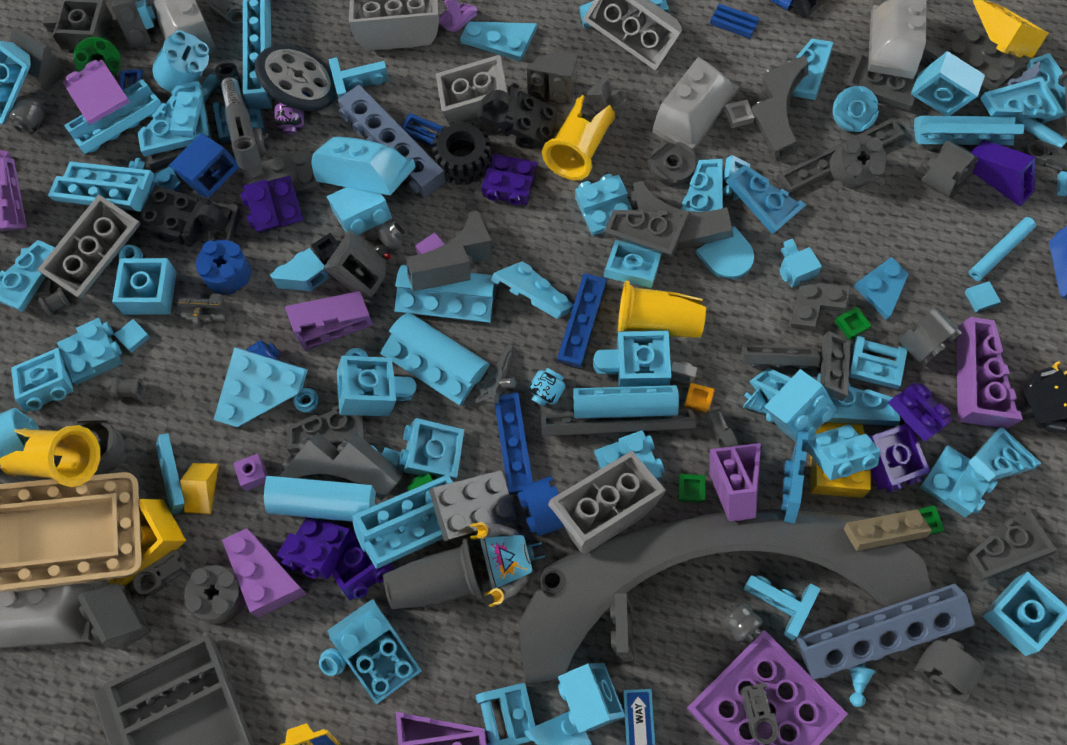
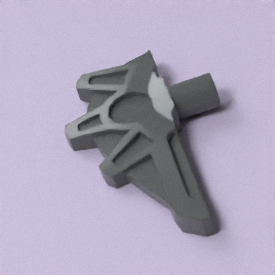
M513 345L505 349L501 359L494 367L487 369L488 375L484 381L476 384L475 388L481 394L476 398L478 405L487 403L498 404L499 396L504 389L515 387V379L506 378L508 366L516 350Z

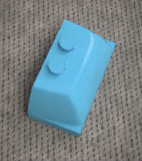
M332 137L313 153L311 161L313 174L317 182L391 195L416 167L413 159L405 158L392 147L350 137Z

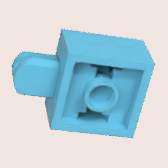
M669 331L618 332L617 349L596 351L593 359L594 370L598 374H618L619 387L670 386Z
M342 356L337 369L340 415L390 416L396 401H411L417 385L412 377L394 376L392 358Z

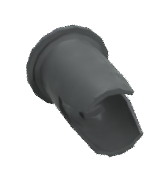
M468 538L463 539V543L458 548L425 556L423 559L412 561L383 575L385 591L391 609L421 607L433 603L437 605L469 595L477 596L479 600L483 599L481 579Z

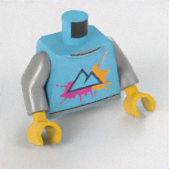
M473 523L470 524V527L475 526L478 534L470 536V538L473 540L480 539L492 587L491 590L484 593V596L488 594L493 595L494 602L489 607H494L501 604L503 600L516 595L528 583L529 574L533 572L530 561L545 558L542 542L526 546L524 535H519L516 529L501 524Z

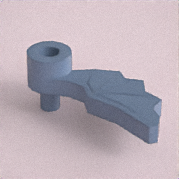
M1038 61L1030 69L1023 72L1021 77L1010 79L1007 85L1010 86L1036 78L1041 73L1040 62Z

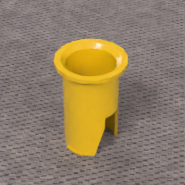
M584 95L577 98L574 107L555 139L546 142L542 149V157L547 167L555 174L569 180H582L588 177L592 169L591 158L615 118V111H613L611 105H608L594 116L591 122L582 118L581 109Z
M625 280L620 302L618 332L669 331L670 337L701 338L705 325L706 307L702 306L703 299L675 292L634 288L630 285V281Z
M80 425L66 426L59 431L26 428L14 429V432L30 438L26 442L23 451H15L0 458L1 469L8 475L14 477L54 479L58 484L75 487L89 481L97 471L100 462V445L97 437L88 428ZM54 455L62 456L57 468L54 464Z

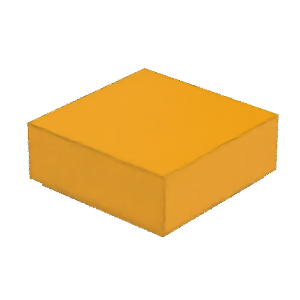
M690 382L683 408H691L692 410L707 414L715 389Z

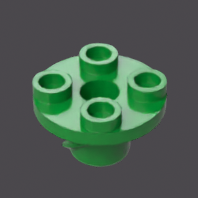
M88 37L82 40L74 50L73 60L78 72L84 70L85 66L91 61H99L101 59L114 77L121 68L120 54L117 48L107 39Z

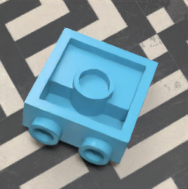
M606 174L600 178V181L592 184L590 181H585L575 189V199L592 236L604 232L613 210H633L627 199L628 193L619 174L616 176Z
M615 240L605 268L604 277L622 282L628 280L631 284L652 288L660 264L661 254L631 243Z
M100 318L77 327V334L57 342L71 380L75 385L122 364L119 355H122V351L116 341L113 342L111 338L114 335L113 329L108 322L104 323Z
M59 348L11 367L15 400L25 412L38 411L42 408L43 404L53 400H63L67 394L73 392L72 380L66 370Z
M415 418L410 425H406L403 440H407L406 450L402 449L399 458V464L403 465L402 472L425 476L428 473L437 477L449 475L451 480H455L458 475L464 429Z
M850 424L809 436L806 450L830 480L847 477L851 474L876 467L881 453L880 449L867 434L859 436Z
M643 430L619 438L616 443L594 450L600 469L633 451L659 482L662 479L661 474L665 472L660 458L655 459L651 451L655 449L651 436H645Z
M947 445L919 488L966 518L972 512L977 514L985 504V501L981 499L985 491L990 493L997 485L998 480L989 482L986 478L977 474L969 463V458Z

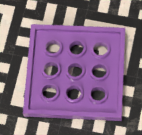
M765 630L686 708L720 745H762L753 738L746 740L740 735V726L743 723H748L742 696L738 691V686L741 682H748L751 686L765 683L768 686L764 688V691H766L768 703L774 710L779 734L774 742L766 745H820L848 715ZM760 663H767L771 666L772 675L770 678H763L759 675L757 669ZM785 683L791 686L793 690L791 699L786 700L779 695L778 688L780 684ZM726 701L732 704L734 714L731 718H725L720 714L719 705L721 702ZM802 705H808L813 709L814 717L811 721H805L800 717L799 709ZM760 722L757 726V734L762 739H769L772 735V728L768 723ZM783 725H789L794 729L795 737L790 742L783 740L780 735V728Z

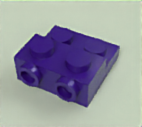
M493 154L490 167L486 170L481 187L482 196L491 201H508L516 206L521 204L528 205L538 169V162Z
M291 175L270 181L262 180L243 186L245 192H241V198L244 206L249 205L251 214L247 215L251 229L255 228L256 232L263 233L304 221Z
M916 382L902 393L894 396L888 404L925 442L943 430L953 419L950 416L951 412L942 403L938 404L931 397L932 392L925 385H919Z
M908 424L869 437L881 451L878 465L870 469L878 490L886 488L887 493L903 488L902 482L905 481L906 485L922 480L920 475L930 472L915 432Z
M306 517L296 535L289 533L276 556L281 561L280 565L291 572L299 570L312 579L321 577L328 580L353 533L349 528Z
M355 530L352 532L353 536L331 573L350 601L353 598L360 599L364 597L370 586L376 582H384L383 575L395 569L391 563L376 569L367 552H363Z

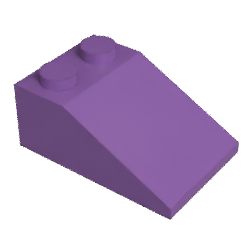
M102 59L91 61L85 66L84 70L72 72L66 76V80L62 81L89 125L130 103Z

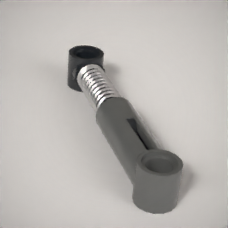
M229 62L222 63L216 66L214 72L225 101V117L234 156L239 168L245 170L253 169L260 164L261 159L249 112L244 105L240 89L242 84L237 66Z

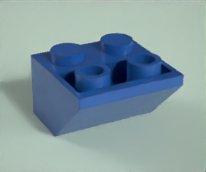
M202 133L168 165L200 196L210 198L239 168L236 159L224 147Z

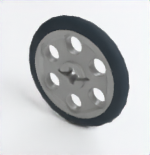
M275 45L264 49L256 58L255 73L259 83L270 96L280 103L298 110L316 111L324 109L336 99L337 92L331 69L311 52L291 45ZM283 58L290 60L292 63L285 62ZM304 66H309V67H311L314 71H310V70L306 69ZM270 68H275V69H277L280 73H276V72L272 71ZM314 82L320 83L323 87L316 86ZM280 85H285L290 90L283 89ZM302 92H307L311 97L303 95Z

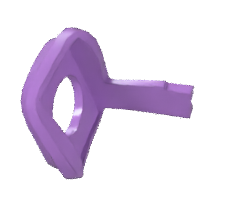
M445 0L444 3L447 9L440 15L439 25L448 31L457 32L467 22L477 16L478 8L466 3L458 4L457 0Z

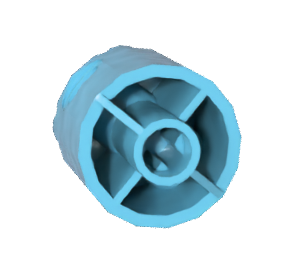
M182 30L175 31L174 34L164 41L163 47L154 61L152 69L154 79L159 86L168 92H172L177 85L198 81L208 65L209 47L194 35L185 33Z
M12 408L0 413V458L15 451H23L26 442L30 438L14 432V429L39 430L36 422L23 414L18 408Z

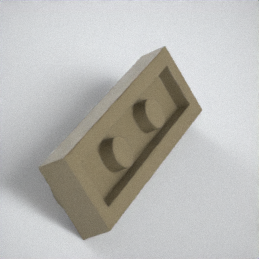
M918 509L847 522L844 527V531L856 551L926 538L932 531Z

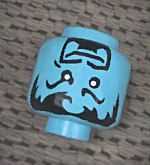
M546 368L545 371L539 370L528 388L529 392L533 394L532 400L544 407L546 403L556 404L565 389V383L562 381L564 377L549 368Z

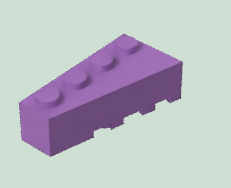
M969 317L958 327L963 333L956 338L958 422L997 428L1002 426L1008 429L1023 419L1021 412L1016 409L1014 400L1017 398L1014 389H1011L1007 375L1010 373L1007 364L1003 363L1001 356L1003 348L995 321Z

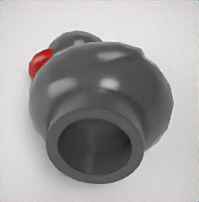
M393 221L391 224L383 223L379 225L376 235L379 236L382 243L377 244L374 250L384 259H390V250L396 251L400 249L402 239L406 236V231L397 221Z

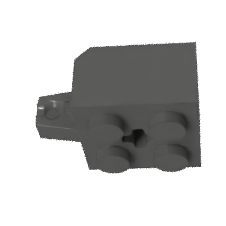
M64 0L59 16H45L42 24L48 32L53 33V38L61 50H75L76 46L88 37L107 39L113 16L104 0Z

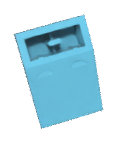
M374 599L368 601L328 630L330 640L375 704H378L422 671Z

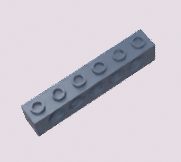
M357 85L338 99L340 115L345 121L350 120L353 123L352 126L358 135L361 136L363 134L366 140L392 147L402 156H406L405 158L414 160L416 167L406 177V180L415 194L420 193L426 198L446 183L444 170L360 85Z
M952 584L797 637L796 640L805 667L812 679L815 680L826 678L832 673L844 669L855 668L859 664L871 660L882 659L885 655L897 651L908 650L912 646L923 642H932L937 640L938 637L950 633L961 632L965 628L975 625L967 595L956 584Z

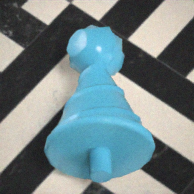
M757 389L753 395L746 392L744 396L748 400L743 408L766 414V420L773 423V419L764 407L767 403L760 389Z
M865 663L849 669L855 692L850 696V702L855 707H862L866 703V698L862 693L872 676L876 673L875 670L866 668Z

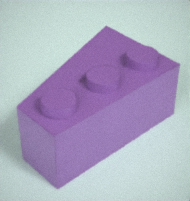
M1 157L0 232L27 229L14 159Z
M360 291L284 306L293 332L304 351L373 325Z
M761 443L710 449V477L729 521H743L756 518Z
M247 528L222 540L249 612L256 617L267 614L307 594L260 540Z
M396 712L398 745H487L488 743L487 733L483 728Z

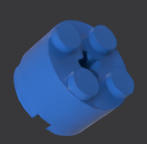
M228 240L207 241L204 243L196 259V270L208 288L216 294L230 295L236 293V290L246 286L251 277V267L240 246Z
M551 476L521 486L522 491L517 494L522 509L526 507L528 509L530 517L526 518L530 533L536 532L538 537L565 528L562 521L548 505L550 499L559 494L556 486L550 487L549 482L553 481Z

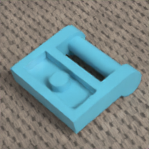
M856 336L849 368V377L898 390L902 382L907 350L901 346L894 348L867 341L865 337ZM866 350L893 357L895 361L862 353V351Z
M525 683L475 695L477 704H480L489 740L487 745H521L533 742L524 733L526 730L535 727ZM499 699L507 738L501 740L491 703L492 700Z

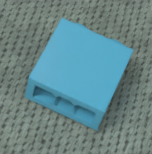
M346 187L326 196L335 217L346 234L351 230L358 236L392 219L387 202L382 194Z

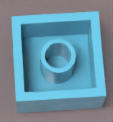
M947 51L918 73L911 95L941 114L950 116L978 97L985 74Z
M120 258L112 303L123 315L171 314L177 271L168 258Z
M801 369L764 406L778 428L795 442L799 430L809 432V436L815 435L821 425L829 421L837 410L824 386Z
M1026 572L1016 577L981 616L1021 653L1028 656L1039 652L1067 620V606L1029 572Z
M588 663L558 676L560 695L565 701L567 700L570 708V722L575 729L577 728L579 733L596 730L625 717L605 663Z

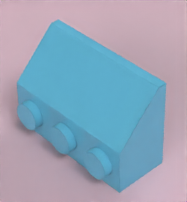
M0 41L1 124H6L9 113L13 108L31 66L30 55L13 42Z

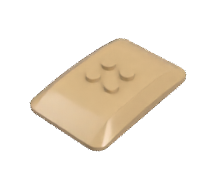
M121 472L93 475L89 481L75 487L58 484L54 479L0 484V592L95 582L128 577L137 573L142 564L140 508L138 502L139 484L137 478L131 473Z

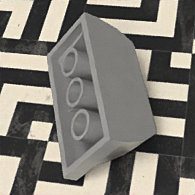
M149 0L165 40L174 34L175 31L182 30L206 43L209 47L208 54L218 51L196 0Z
M350 0V30L357 43L366 51L429 46L433 43L438 32V0Z
M594 0L583 18L589 25L654 70L659 67L682 32V27L678 20L650 0Z
M887 0L880 6L873 5L870 20L868 71L913 79L926 45V0Z
M698 57L662 102L652 133L672 144L682 142L694 151L722 114L725 105L729 104L738 93L739 86L730 82L714 66Z
M98 195L37 270L81 299L114 260L140 226V222L101 195Z
M630 451L553 497L548 505L562 521L569 537L580 552L586 555L645 517L658 503L666 490L635 453Z
M80 583L0 592V648L92 641L93 635L91 630L93 626L90 620H86L79 610L81 603L77 596L96 590V587Z

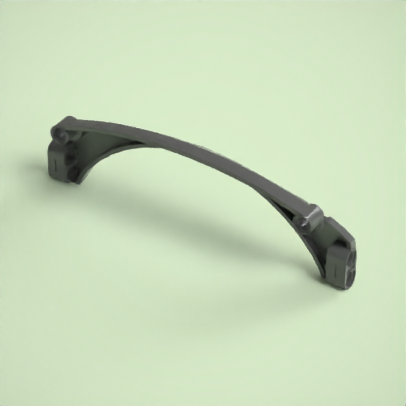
M758 509L756 511V518L743 521H729L726 513L722 512L678 519L612 537L586 555L577 551L545 566L541 570V589L535 591L519 620V639L526 685L559 680L558 676L567 672L575 651L588 631L603 613L610 608V602H615V594L626 593L654 574L692 558L733 551H764L795 556L820 564L841 574L861 587L883 608L932 592L925 560L902 542L856 551L845 533L844 527L847 522L869 519L870 517L818 510L799 509L795 524L784 522L785 510ZM556 573L559 575V580L556 584H547L545 582L546 575Z

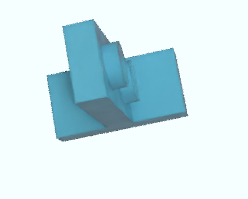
M337 57L328 59L338 99L345 95L346 91L352 90L357 85L366 87L380 85L383 82L389 81L384 61L341 71Z
M751 575L743 590L791 616L782 636L793 641L797 638L820 588L810 583L798 601L795 599L796 596L785 589L778 590L771 586V582L768 579L759 575L756 577Z

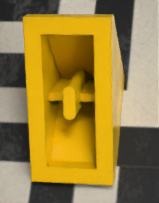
M192 463L180 482L185 503V513L211 514L218 464Z

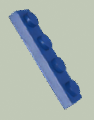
M583 274L557 357V363L581 369L607 284L606 278Z
M511 393L499 396L498 404H495L507 489L509 495H515L522 491L521 486L532 483L533 480L519 394Z

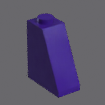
M982 140L976 148L974 147L970 151L978 157L973 173L1021 207L1035 192L1034 156L986 140Z

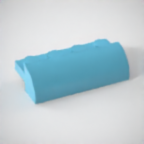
M142 79L123 90L130 103L92 125L88 124L83 114L64 125L84 154L98 150L101 144L118 138L121 132L128 128L132 129L138 126L141 120L146 117H152L162 103Z
M919 116L914 118L915 140L918 144H944L949 140L956 145H978L982 140H986L998 145H1014L1015 136L1024 134V124H1015L1016 117Z
M69 162L64 176H56L48 196L57 202L90 205L98 195H101L120 209L142 211L149 198L147 194L155 175L151 170Z
M401 265L395 285L397 287L394 311L491 323L497 284L491 281L493 275L470 273V280L413 291L407 276V266Z
M412 313L402 315L389 330L392 334L380 352L381 355L386 358H392V362L458 405L464 403L473 386L480 382L490 365L489 362Z
M676 385L574 388L573 392L574 419L678 416L679 393Z
M449 475L440 477L353 515V526L363 552H367L376 569L443 539L429 490L433 487L453 483Z
M266 476L264 506L267 514L353 521L354 514L376 505L374 503L376 491L372 485Z

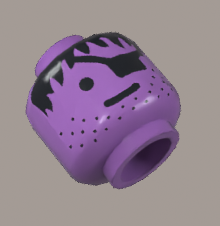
M282 103L275 106L276 127L283 130L284 134H296L297 130L304 127V111L291 108Z

